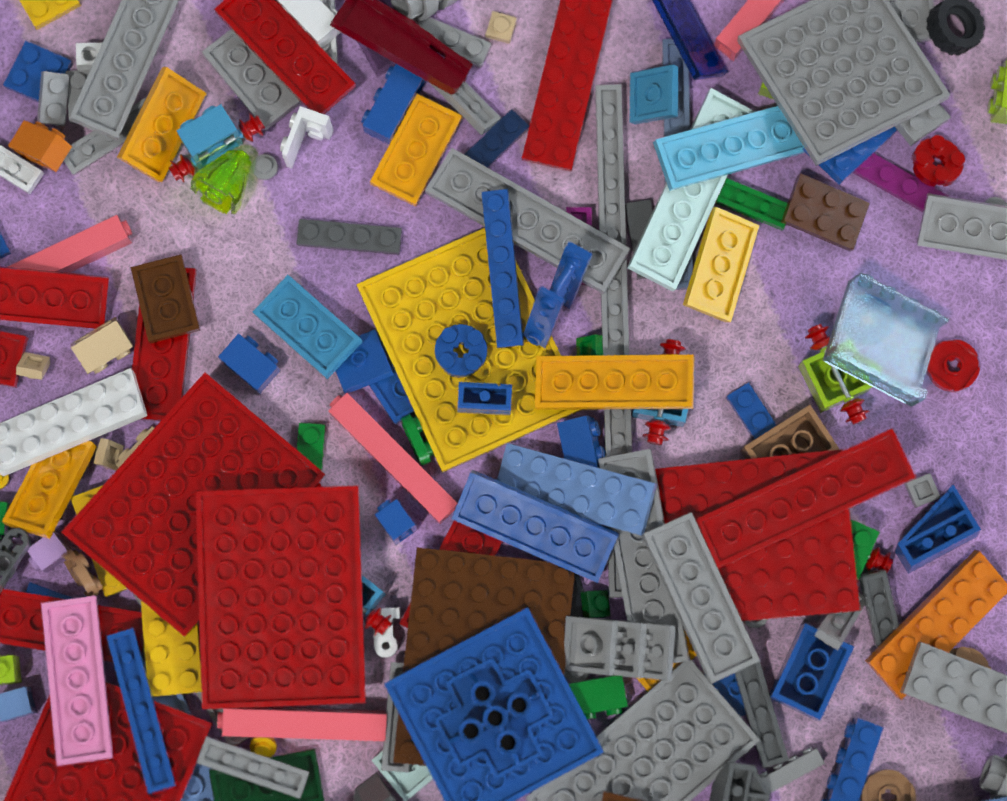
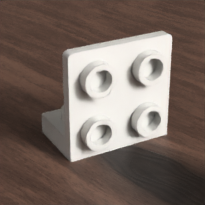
M301 106L297 113L292 114L289 123L291 131L288 137L285 136L280 146L286 166L289 168L293 167L306 132H309L308 135L314 139L322 140L324 137L330 140L333 127L329 116Z

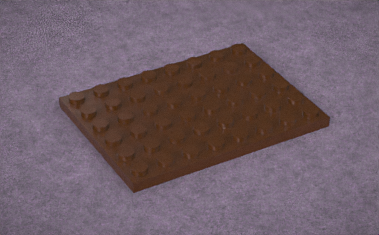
M417 547L403 673L528 608L563 675H565L566 616L571 614L575 573L547 561ZM478 686L474 692L475 698L481 702L486 701L489 697V690L485 686ZM516 697L513 699L511 706L514 712L522 713L526 708V703L524 699ZM492 710L487 715V720L490 725L498 726L502 721V715L499 711ZM398 712L393 763L426 766ZM468 723L463 728V734L466 738L473 739L478 734V728L475 724ZM507 734L501 738L500 745L502 749L508 751L514 747L515 740L511 735Z

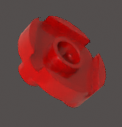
M934 135L932 138L923 140L912 154L914 165L912 169L915 176L924 184L935 187V185H944L943 187L953 184L962 173L965 156L957 146L941 135ZM934 158L940 159L943 166L940 164L935 166L933 164Z
M962 340L943 341L937 344L929 353L926 373L932 383L939 389L954 393L959 392L972 385L979 375L980 366L977 352L970 344ZM957 360L959 371H949V366L946 364L947 361Z

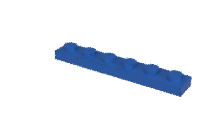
M508 189L481 192L497 348L523 346L524 339Z
M132 628L108 635L107 639L148 794L174 787L176 783L135 630Z

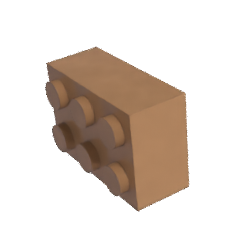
M808 405L744 446L741 453L745 459L839 450V447L811 405Z

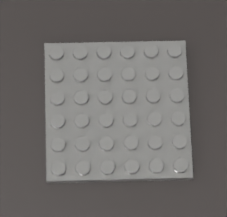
M811 0L738 36L737 42L816 166L948 100L950 97V93L888 0Z

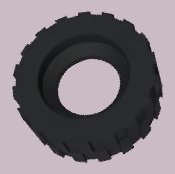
M943 0L928 13L926 28L929 32V38L932 39L933 44L943 53L959 56L977 46L984 37V19L980 14V10L975 7L972 1ZM952 14L961 21L965 31L962 37H957L949 29L946 19L948 15Z

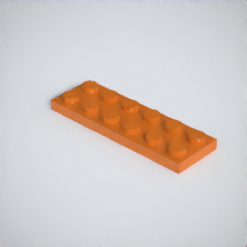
M974 550L865 662L898 699L902 700L906 694L900 691L917 643L922 642L949 653L1007 594L1006 581L980 551Z

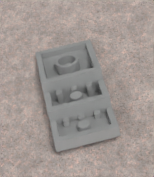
M566 616L564 638L565 670L633 678L672 680L675 626Z

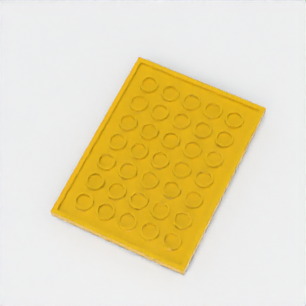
M485 228L356 284L442 473L583 410H537L535 408L536 356H561L552 336L546 348L531 344L524 336L523 346L497 348ZM516 262L522 329L524 333L535 300ZM458 324L468 325L479 330L487 345V357L484 365L471 376L464 378L448 375L435 358L437 338L445 328ZM459 344L458 348L453 349V352H456L458 357L462 358L463 354L468 353L469 350L465 349L464 345ZM459 382L494 383L498 386L500 384H512L510 415L457 413Z

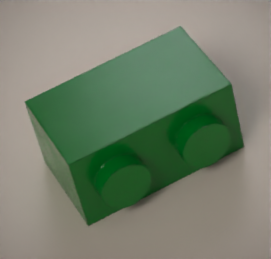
M611 676L568 684L586 719L596 718V712L606 711L607 716L623 713L622 708L628 707L622 676Z

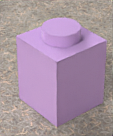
M54 531L50 539L43 537L28 549L27 552L30 554L28 561L35 570L41 569L48 573L64 561L61 555L70 549L59 534Z

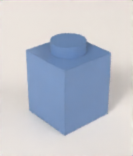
M25 686L0 694V722H8L37 713L31 687Z

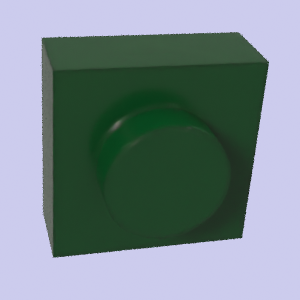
M608 590L581 592L583 617H611Z

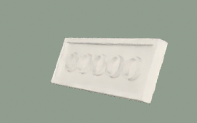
M131 368L1 422L0 474L4 477L148 416L135 372Z

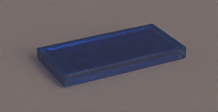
M652 0L694 80L722 77L729 72L691 0Z

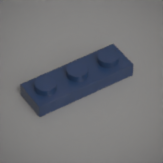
M511 109L464 155L489 168L529 130V125Z

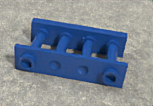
M570 241L563 251L550 290L541 286L523 333V336L533 345H540L546 348L562 306L570 309L575 301L593 255Z

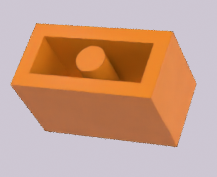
M25 120L8 145L23 158L54 172H57L72 148L64 140L66 136L54 128L49 131L48 127L38 121L32 124Z

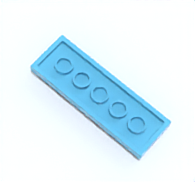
M778 106L659 138L653 142L669 191L805 153L802 150L804 146Z

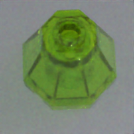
M240 149L228 150L196 172L191 179V190L195 194L199 190L202 194L200 199L210 207L223 214H227L231 210V214L236 215L242 205L252 167L249 155Z

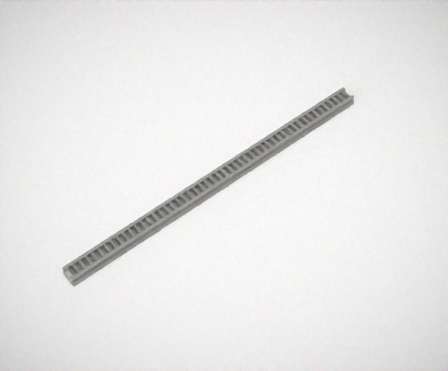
M596 85L599 231L626 246L621 85ZM626 259L605 294L601 293L603 355H629ZM604 409L606 457L632 452L631 409ZM613 547L608 558L609 598H623Z

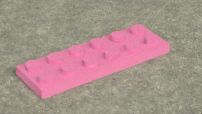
M90 596L41 603L57 766L113 758L97 597Z

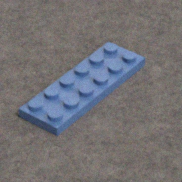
M509 443L506 444L497 478L500 482L587 520L641 536L645 533L657 487L656 483Z

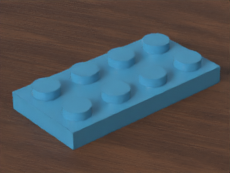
M289 275L253 311L257 318L326 379L363 342L358 335Z

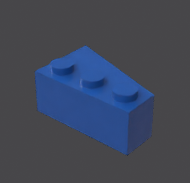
M954 485L948 489L941 499L931 507L927 514L897 544L895 553L908 574L975 539L980 533L981 528Z

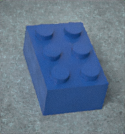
M805 623L800 626L769 694L772 700L815 721H819L827 708L854 646L843 642L837 650L815 636L818 629Z

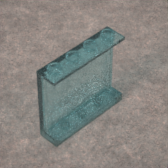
M861 272L847 283L823 361L912 407L926 399L928 390L922 387L939 328L948 323L949 319L942 316L937 310L929 309L920 304L916 299L907 297L897 292L895 288L886 286L875 280L871 275Z

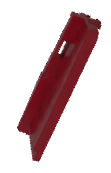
M346 0L330 23L331 27L449 94H456L461 85L467 80V75L473 65L468 59L457 54L416 24L415 21L378 0Z

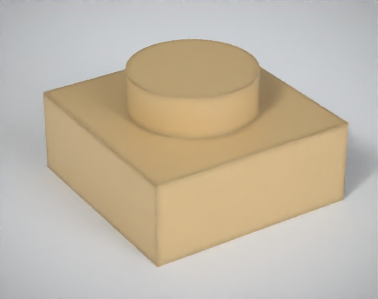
M492 11L486 31V38L510 44L517 18Z
M24 352L16 366V375L42 380L50 366V357Z
M100 438L94 464L116 471L118 469L116 464L119 462L118 456L122 453L124 446L109 439Z

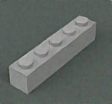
M807 748L802 751L803 755L799 757L795 755L789 758L787 764L783 765L780 763L773 767L774 771L761 773L759 776L769 793L825 764L817 748Z

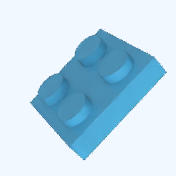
M672 64L630 73V123L637 125L678 117L677 66Z

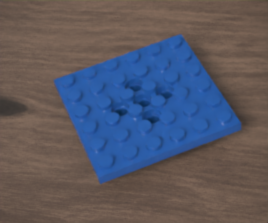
M528 608L384 683L444 801H516L604 753ZM478 686H485L489 690V697L484 702L478 701L475 698L474 692ZM516 697L524 699L526 703V708L522 713H516L512 709L511 704ZM492 710H497L502 715V721L498 726L490 725L487 720V715ZM468 723H473L478 728V734L473 739H468L463 734V728ZM507 734L511 735L515 740L514 747L508 751L502 749L500 745L501 738Z

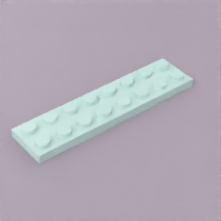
M711 88L707 92L690 130L754 113L755 111ZM727 175L669 191L666 182L627 268L672 292L675 291Z

